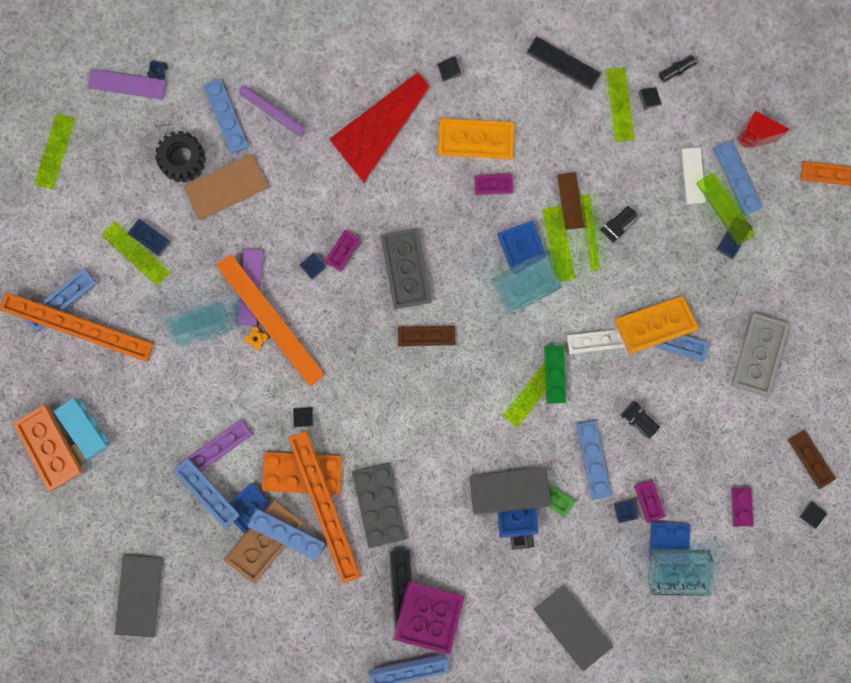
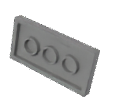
M756 313L751 314L731 386L770 397L789 330V323Z

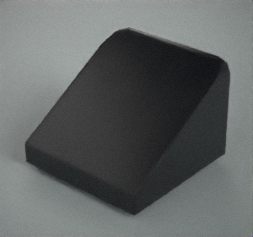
M452 56L437 64L442 81L461 76L456 56Z
M656 87L641 89L638 92L644 110L662 105Z
M313 407L293 409L294 428L314 426Z
M533 535L510 537L512 550L535 547Z

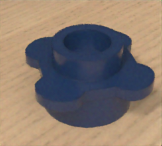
M152 60L147 76L164 80L168 65Z

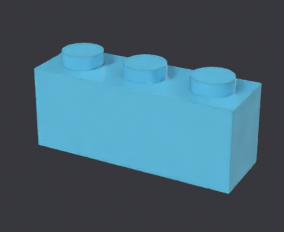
M72 398L56 409L54 413L84 457L91 460L109 447L107 443L109 438L103 431L100 432L97 429L98 422L92 415L89 417L85 410L88 408L82 400L78 401V399Z

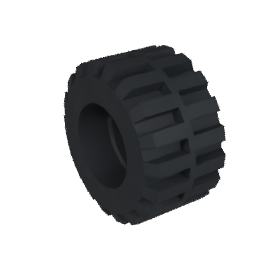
M174 131L170 132L171 136H163L165 140L163 142L160 140L158 142L159 148L156 147L155 149L157 165L170 180L173 179L175 182L182 180L183 183L187 182V179L192 181L195 179L194 176H199L201 174L200 170L205 168V151L195 136L192 137L190 133L186 132L184 134L183 131H178V134H175ZM178 148H187L191 151L189 161L181 166L171 164L170 158L172 153Z

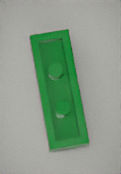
M564 345L544 346L546 404L566 403Z

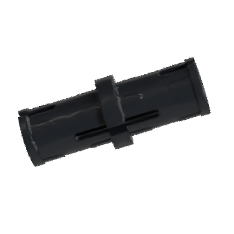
M689 55L681 61L673 62L670 67L659 72L660 80L666 83L673 77L683 75V72L696 66V60L692 55Z

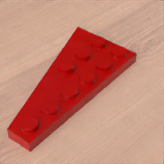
M419 72L329 139L363 184L430 88Z

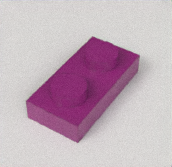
M512 174L474 175L475 196L513 194Z
M344 230L324 262L341 272L361 242V239Z
M653 480L634 486L646 523L665 518L666 516Z
M751 487L731 488L733 527L753 526Z

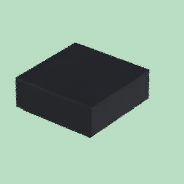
M809 502L799 517L816 529L827 513L813 502Z

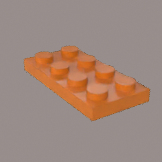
M47 404L42 405L13 423L48 492L55 490L83 473Z
M264 452L262 491L308 493L294 454ZM316 455L330 494L340 495L342 456Z

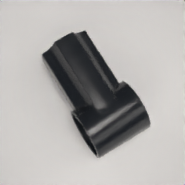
M627 206L614 219H610L600 231L614 243L639 216L633 208Z
M632 401L620 414L622 418L625 417L629 421V425L638 429L647 439H650L660 428L635 401Z

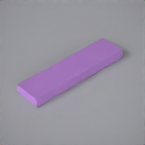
M91 69L88 83L89 89L163 100L166 86L165 80Z
M245 85L241 86L239 93L242 97L300 138L304 135V127Z
M244 249L242 269L260 291L264 251ZM240 298L237 324L257 326L258 320Z
M241 419L187 458L202 472L251 437L253 433L243 419Z

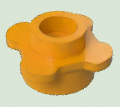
M253 327L251 333L244 338V341L247 344H251L255 350H259L263 342L267 340V335L265 333L262 334L257 327Z

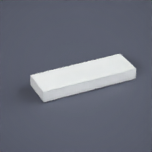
M701 147L681 149L686 205L705 204Z
M617 329L566 335L569 354L625 348Z

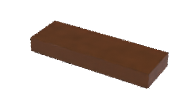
M576 172L557 174L565 231L584 228Z
M455 326L398 327V347L456 345Z
M805 430L788 439L789 444L818 489L823 488L836 479Z

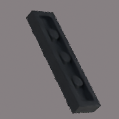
M537 36L526 53L590 91L601 74L599 71Z
M410 549L389 551L394 630L396 629L407 582H412Z

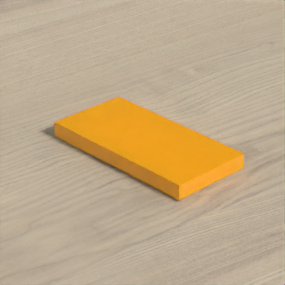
M440 118L438 156L513 160L515 122Z
M684 296L656 304L614 320L629 355L699 330Z

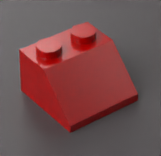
M755 110L746 120L736 140L740 141V145L745 148H756L779 141L788 132L789 128Z

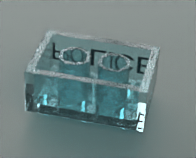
M541 252L491 279L496 292L510 315L518 313L562 288L545 254Z
M222 302L165 318L171 341L181 347L191 345V341L199 339V341L208 340L210 335L218 334V336L228 334V330L233 329L227 308Z
M652 549L648 573L651 595L710 596L715 567L711 551Z

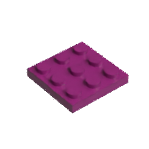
M407 582L393 640L450 655L465 596Z

